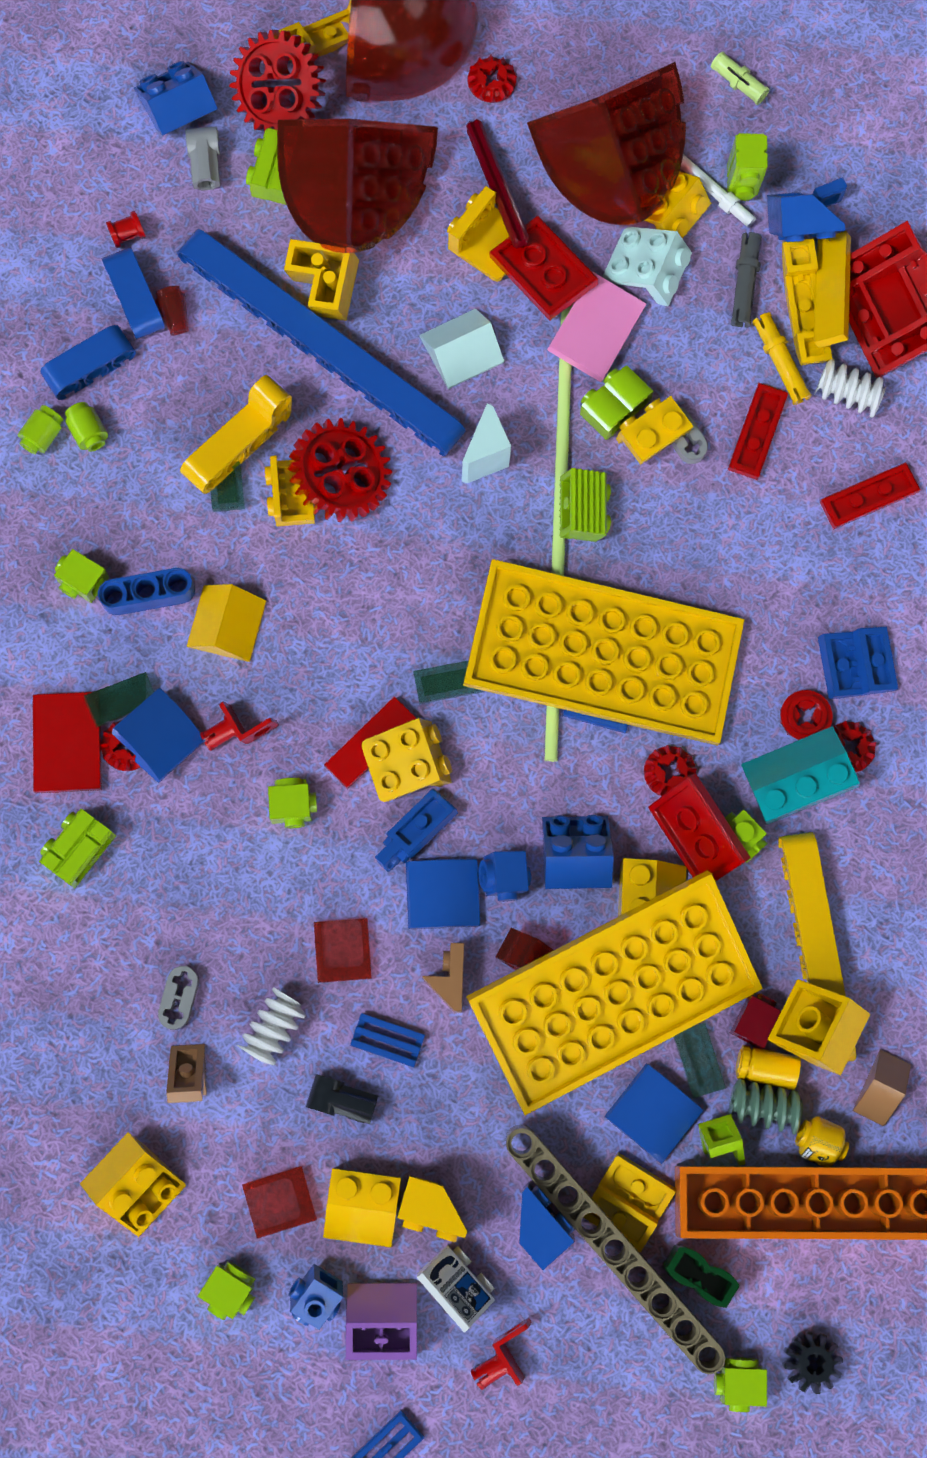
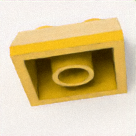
M623 858L620 862L618 917L686 882V866L659 860Z
M797 979L767 1040L815 1066L841 1076L870 1017V1013L851 998Z
M332 1168L323 1238L392 1248L402 1177Z

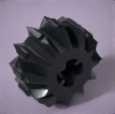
M806 1331L804 1335L805 1344L799 1337L794 1336L792 1341L797 1347L796 1351L788 1347L784 1349V1353L793 1357V1360L782 1363L784 1369L793 1370L787 1377L789 1382L795 1383L799 1381L798 1389L802 1392H806L811 1384L813 1393L820 1394L821 1382L828 1389H832L834 1385L829 1379L830 1375L840 1378L842 1375L840 1371L833 1367L843 1363V1358L837 1355L831 1356L836 1352L838 1345L834 1342L826 1345L827 1336L822 1333L815 1340L813 1333ZM810 1355L818 1358V1355L820 1357L816 1361L818 1365L817 1370H813L810 1367L807 1370L806 1368L810 1364L807 1359Z

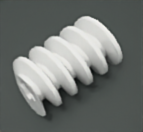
M830 359L824 367L815 393L822 389L823 400H826L833 393L834 404L836 405L843 398H846L847 409L857 402L858 413L860 414L868 406L870 407V417L873 418L882 401L886 386L883 388L882 377H878L871 384V374L868 372L859 379L858 368H854L847 375V365L844 363L835 370V360Z
M273 987L272 991L278 999L266 998L265 1003L270 1008V1011L258 1010L257 1012L263 1022L251 1021L250 1026L255 1031V1035L247 1033L242 1035L248 1046L236 1045L259 1061L270 1065L276 1064V1060L271 1055V1052L283 1053L284 1051L278 1041L290 1042L291 1040L286 1029L297 1030L299 1028L293 1018L306 1017L300 1003Z

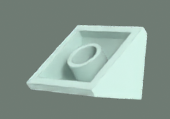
M473 309L420 335L424 346L448 389L504 363L492 324L477 309Z
M487 404L463 459L462 482L470 483L509 467L511 444L494 407L490 404Z

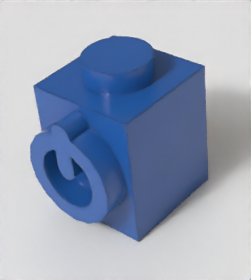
M526 851L492 852L484 856V860H481L479 864L478 877L483 892H486V896H498L499 902L518 900V895L529 891L528 887L531 885L532 874L527 866Z

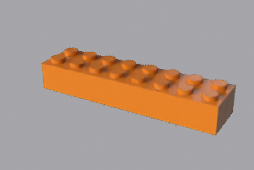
M675 1166V1235L678 1238L927 1240V1168Z

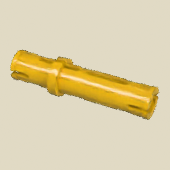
M768 312L760 315L761 320L755 318L752 323L764 343L763 350L765 354L770 355L792 399L793 405L804 402L803 398L806 400L810 399L812 394L809 392L786 346L788 341L785 336H781L771 313Z

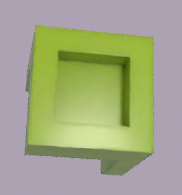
M731 1114L698 1124L704 1154H709L710 1158L733 1152L738 1166L746 1164L743 1141Z

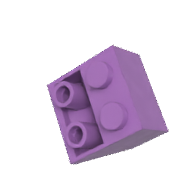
M348 1283L345 1360H417V1283Z

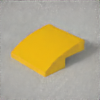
M617 1152L591 1197L636 1249L641 1252L657 1227L658 1220L675 1195L676 1190L669 1183ZM588 1213L583 1217L596 1226L600 1222V1216L595 1213Z

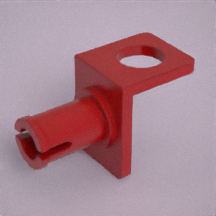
M223 701L219 706L224 713V720L205 732H201L200 736L202 740H206L204 742L205 745L212 751L234 736L240 742L249 744L278 727L279 723L273 718H268L246 732L231 705Z
M530 1318L525 1319L497 1337L492 1344L496 1355L478 1367L471 1369L474 1381L483 1376L477 1382V1386L481 1390L506 1374L512 1377L517 1386L523 1383L525 1376L505 1343L527 1330L532 1323Z

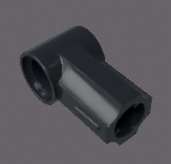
M315 1074L306 1103L307 1108L333 1116L339 1114L358 1122L370 1124L378 1095L344 1085V1082Z

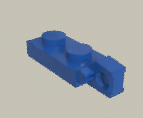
M434 788L431 789L386 833L388 837L383 842L386 847L375 856V859L387 872L400 861L406 863L458 814L457 809Z

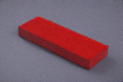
M758 383L728 467L729 471L758 480L788 392Z
M905 462L821 499L820 504L834 530L919 493L920 488L908 464Z
M393 697L324 764V767L348 789L369 769L362 750V742L365 739L417 718Z

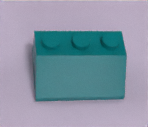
M833 726L741 764L766 825L849 792L860 785L848 754Z

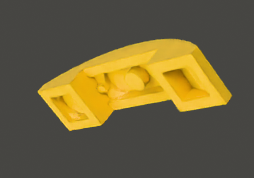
M350 0L348 8L304 27H302L300 22L280 29L279 33L282 30L290 31L291 36L300 35L301 43L311 44L308 54L318 53L319 56L339 49L390 18L391 13L382 0ZM341 22L348 23L351 26V31L347 32Z
M814 238L796 242H783L782 266L784 289L794 346L800 365L828 362L830 359H833L831 346L818 348L814 343L816 272L818 270Z

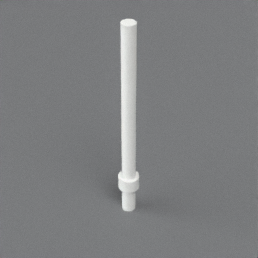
M619 99L615 103L613 110L685 173L699 177L704 189L719 202L718 206L727 214L731 212L748 228L755 222L756 217L739 203L740 199L731 191L727 193L623 100Z

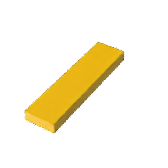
M847 231L837 233L836 237L818 239L817 242L818 270L816 272L814 343L818 348L848 340L851 236Z

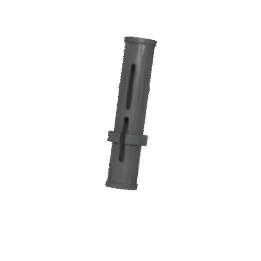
M749 232V238H747V233H743L741 236L740 257L736 260L735 265L738 272L730 323L735 327H743V323H745L746 328L751 326L756 274L760 271L761 267L758 258L762 236L755 232Z

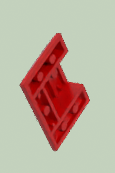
M908 221L852 252L850 256L849 324L876 378L884 376L927 352V251Z

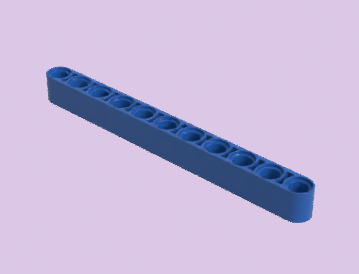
M197 229L177 251L178 257L184 264L190 263L195 267L193 269L195 272L209 282L211 280L219 285L217 287L219 290L233 300L238 299L243 303V308L257 318L262 317L267 321L266 325L279 335L289 337L292 340L290 343L306 355L309 353L317 358L315 361L330 373H337L341 376L340 380L354 391L360 390L366 395L364 398L381 411L384 408L390 413L389 417L405 429L408 427L416 432L414 435L429 447L435 446L439 449L440 455L446 456L466 432L464 426L456 418L203 230Z

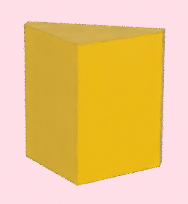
M233 584L204 585L187 647L250 662L267 601Z

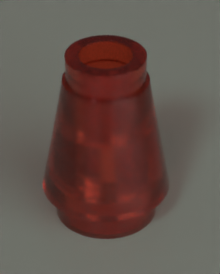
M169 286L158 290L155 303L170 331V335L175 336L188 332L185 293L181 292L180 286Z

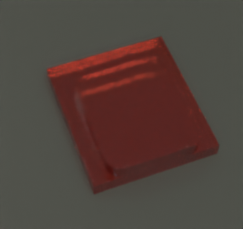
M367 918L314 922L318 983L372 979Z
M302 1166L242 1184L257 1239L317 1220Z

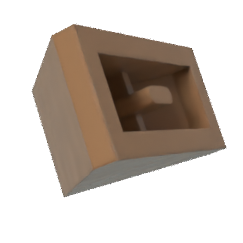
M880 1049L852 1111L884 1126L906 1095L911 1064Z

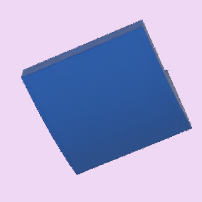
M887 627L858 628L853 632L825 633L818 637L829 700L898 690Z
M160 687L113 727L112 734L136 755L135 762L158 783L205 741V739L202 740L200 731Z
M477 859L406 862L408 929L480 926Z
M646 1063L604 1117L662 1164L704 1110Z

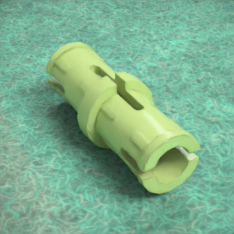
M723 51L711 63L710 67L729 81L732 89H739L752 99L756 105H759L768 95L770 89L750 74L749 68L746 66L741 67ZM731 71L735 72L738 76H740L744 81H746L750 85H746L737 76L731 73Z

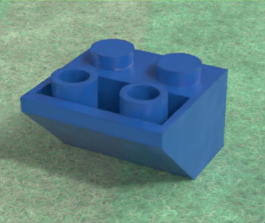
M176 62L167 68V72L159 76L156 74L146 76L140 80V85L134 87L152 123L162 136L218 109L203 73L189 62Z
M792 192L767 195L769 233L777 235L778 240H785V242L803 241L806 234L817 239L836 237L835 231H845V223L813 194Z
M557 815L554 817H542L545 889L612 888L614 854L608 816L566 817Z
M528 1182L522 1190L519 1244L537 1265L544 1270L575 1242L574 1234L572 1233L575 1229L561 1212L556 1215L549 1205L552 1202L537 1185L533 1188Z

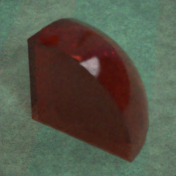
M351 0L346 62V97H351L359 102L369 100L398 101L423 95L444 84L461 68L474 45L478 29V11L475 3L469 0Z
M676 62L610 86L527 122L536 150L548 176L561 194L572 205L589 217L614 225H630L642 222L661 207L664 203L662 199L666 192L673 188L683 160L686 137V122L681 121L680 104L684 103V95Z
M349 118L278 120L277 160L279 180L289 212L298 227L314 243H320L322 248L339 253H355L376 247L375 244L381 240L391 238L411 217L426 189V185L423 182L427 168L433 167L438 127Z

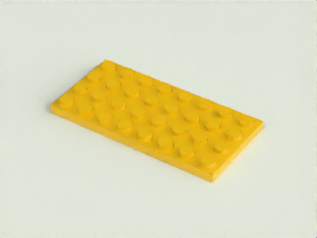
M492 559L463 686L718 746L721 742L745 619Z
M707 870L471 993L466 998L524 1115H527L763 988L712 873Z

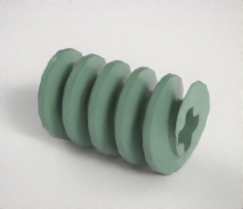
M738 1079L732 1088L728 1115L736 1112L738 1123L741 1124L746 1115H750L752 1126H756L759 1119L764 1118L765 1129H769L773 1121H777L779 1132H783L788 1123L791 1124L792 1134L796 1135L801 1122L803 1102L802 1099L800 1100L799 1093L796 1090L790 1091L786 1097L784 1088H777L773 1094L772 1087L765 1084L761 1091H759L758 1083L752 1081L746 1089L745 1081Z

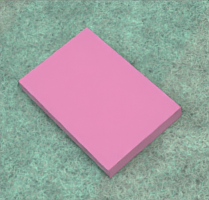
M593 272L598 278V285L575 301L547 351L597 381L602 382L645 308L646 303Z

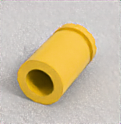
M742 1045L736 1061V1078L743 1080L746 1078L751 1082L795 1090L800 1074L801 1058L756 1047L751 1049L750 1046Z

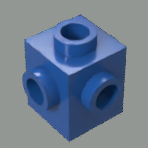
M313 1264L304 1278H297L290 1288L288 1296L290 1297V1312L293 1317L305 1326L310 1324L320 1330L326 1320H333L340 1309V1301L343 1298V1281Z

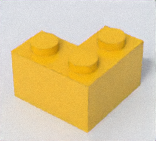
M290 239L284 271L295 282L312 284L308 307L319 317L347 321L359 259L353 250L346 247Z

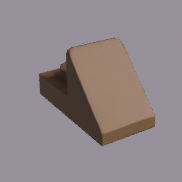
M450 943V951H443V971H449V977L422 976L424 982L454 1013H462L464 943Z
M205 1044L171 1046L166 1089L168 1103L203 1101V1095H207Z

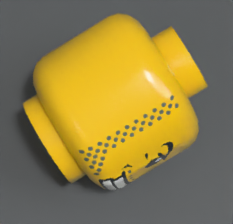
M820 1116L813 1117L810 1121L804 1120L795 1139V1145L799 1146V1154L803 1158L822 1167H830L837 1160L843 1161L849 1149V1142L845 1141L846 1134L844 1128Z

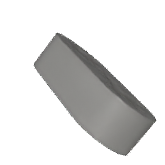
M680 407L694 427L671 445L684 462L696 464L704 458L708 444L690 414ZM685 438H688L692 445L698 444L700 446L697 455L692 451L688 453L685 451L688 446Z
M187 966L176 967L170 972L158 1010L160 1023L170 1030H179L187 1025L199 986L198 975ZM183 972H187V977L192 981L191 987H184L182 997L177 996L179 985L174 983L175 977H181ZM180 1000L178 1011L183 1013L182 1020L176 1019L174 1024H169L170 1018L165 1016L166 1010H172L175 1001Z

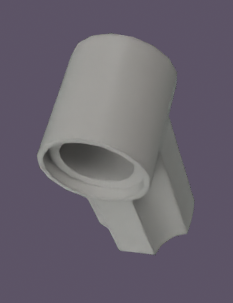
M217 126L185 129L188 157L191 158V175L194 189L204 191L220 187L218 166L220 151L218 147Z

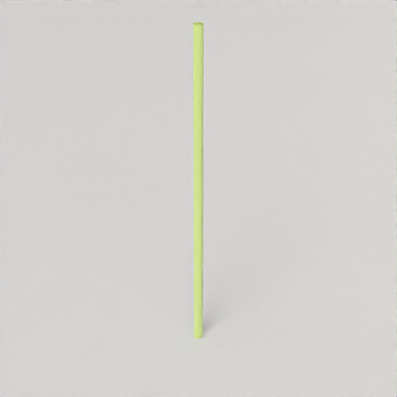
M574 303L561 312V325ZM559 358L551 573L564 576L565 538H560L559 504L561 501L559 498L561 495L560 477L568 471L572 365ZM546 706L544 761L557 762L559 708Z

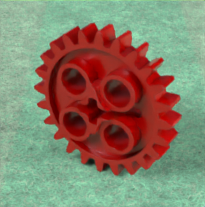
M269 30V33L258 32V39L248 38L250 48L240 46L239 50L243 58H233V61L239 67L238 70H230V74L237 77L236 82L229 84V87L237 89L238 92L232 97V100L241 102V105L236 110L238 113L247 112L244 119L245 123L255 121L254 130H262L264 128L265 133L267 128H271L283 133L295 134L297 133V128L307 127L305 119H315V115L311 111L312 109L322 108L316 99L317 97L325 96L326 93L319 90L318 87L320 84L325 83L326 79L318 78L317 73L322 71L324 66L314 64L319 55L318 53L308 54L311 44L301 43L300 35L291 36L290 31L282 30L280 33L279 30ZM289 59H291L293 62V70L291 73L288 71L287 67ZM262 60L265 64V71L263 75L260 72V63ZM301 80L300 85L254 87L255 81ZM291 92H293L295 95V103L293 106L291 105L289 100ZM264 93L267 96L266 107H264V105L262 104V96Z
M342 418L336 422L335 426H333L330 419H326L323 423V428L316 422L312 426L311 431L306 429L301 435L302 439H297L293 445L297 450H293L289 455V458L294 460V462H291L288 466V470L296 474L289 481L290 483L300 485L295 495L305 494L304 506L311 502L315 504L313 514H317L323 509L325 510L326 520L335 513L338 522H342L346 514L350 521L353 522L358 517V513L363 518L366 517L370 512L369 509L374 511L380 505L378 501H383L387 496L383 490H387L391 486V482L384 478L389 477L392 474V470L384 468L390 461V457H381L380 455L386 447L384 445L378 447L374 445L378 436L374 435L367 438L365 436L367 427H363L358 432L355 430V421H352L348 427H345ZM345 448L352 449L356 457L349 456ZM315 453L322 454L326 458L327 463L320 462L316 458ZM358 464H365L366 467H365V466H358V467H356V465H358ZM314 473H315V474H324V476L316 477V476L314 475ZM354 478L361 479L365 484V488L358 486ZM324 483L331 484L336 493L328 492L324 487Z

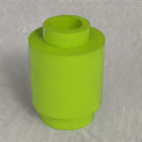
M79 402L65 411V423L79 449L93 452L105 445L108 433L93 407L89 406L87 402Z
M42 405L39 410L35 409L17 434L21 439L19 444L34 455L38 451L45 453L62 429L60 425L64 421L63 418L45 405Z

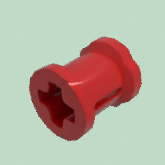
M135 211L130 212V216L116 222H106L116 248H120L122 243L134 238H146Z

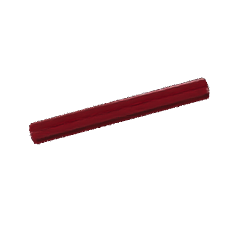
M479 119L473 122L469 121L466 125L467 134L489 188L496 192L495 202L511 242L515 248L526 246L529 243V235L483 123Z

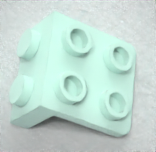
M627 227L620 236L603 274V278L613 284L646 288L656 303L669 306L673 295L678 289L682 274L690 262L692 252L677 231Z

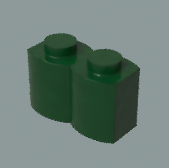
M674 1245L662 1265L665 1272L672 1279L682 1285L693 1288L701 1298L718 1307L727 1308L739 1288L738 1282L731 1274L721 1268L708 1264L698 1252L682 1245Z

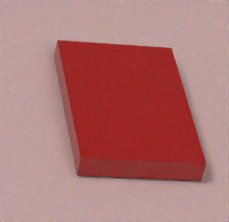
M537 215L525 224L529 235L528 245L515 248L510 237H508L492 249L489 255L495 264L551 321L598 285V278Z
M79 692L33 695V792L37 794L102 790L100 693Z
M696 773L686 778L648 806L692 877L708 870L712 873L716 882L751 859Z

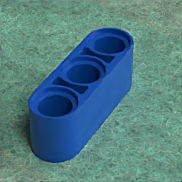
M129 247L101 258L135 339L164 329V322L132 248Z
M112 325L47 362L41 368L40 374L56 399L64 400L67 398L65 395L72 391L76 393L87 387L99 375L103 377L121 366L120 363L126 359L131 361L135 357L136 351L118 325Z
M171 568L110 579L101 584L98 589L100 603L112 615H124L189 602L195 594L193 580L190 574L182 568ZM177 581L187 582L186 588L181 592L171 590L172 585ZM151 586L155 588L152 596L148 598L139 596L140 591L144 587ZM112 593H122V598L118 603L110 604L107 602L108 597Z

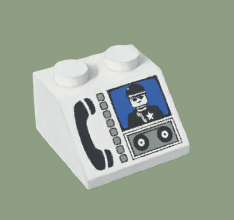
M447 1245L417 1273V1278L465 1333L495 1301L491 1295L495 1288L482 1273L476 1277L467 1266L472 1261L459 1246L452 1250Z

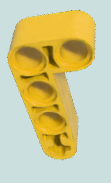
M269 375L261 377L249 392L248 404L185 460L180 468V473L203 494L212 491L278 430L277 426L282 421L286 422L289 419L292 396Z

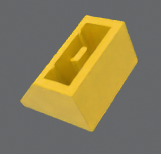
M129 1132L124 1135L80 1183L96 1206L138 1237L186 1186L165 1163Z
M410 1175L397 1217L404 1220L402 1227L418 1232H423L424 1226L437 1230L436 1237L451 1242H456L458 1236L465 1238L467 1230L444 1186Z

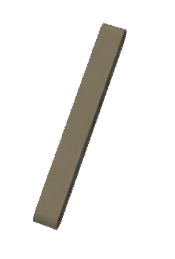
M522 1124L510 1128L505 1140L507 1150L514 1160L695 1367L705 1374H715L720 1371L725 1363V1353L715 1337L530 1127ZM519 1133L527 1134L531 1138L530 1146L523 1151L516 1150L511 1144L513 1137ZM541 1160H549L554 1164L553 1172L547 1177H541L535 1173V1166ZM570 1186L577 1190V1196L574 1201L563 1203L558 1199V1193L563 1187ZM588 1213H595L600 1216L598 1226L590 1230L585 1229L581 1225L582 1218ZM620 1240L623 1243V1249L618 1255L611 1256L605 1253V1245L609 1241ZM636 1266L646 1269V1275L640 1282H632L628 1279L629 1271ZM658 1293H665L669 1296L667 1306L661 1309L654 1308L651 1304L653 1297ZM682 1320H689L693 1324L692 1330L686 1335L675 1333L676 1325ZM713 1347L716 1349V1354L712 1360L708 1362L699 1360V1353L702 1349Z

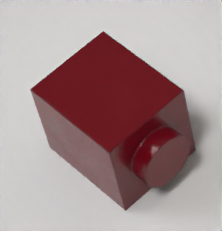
M758 994L757 998L749 996L730 1034L756 1048H765L768 1042L767 1039L781 1010L775 1008L777 1003L762 994Z

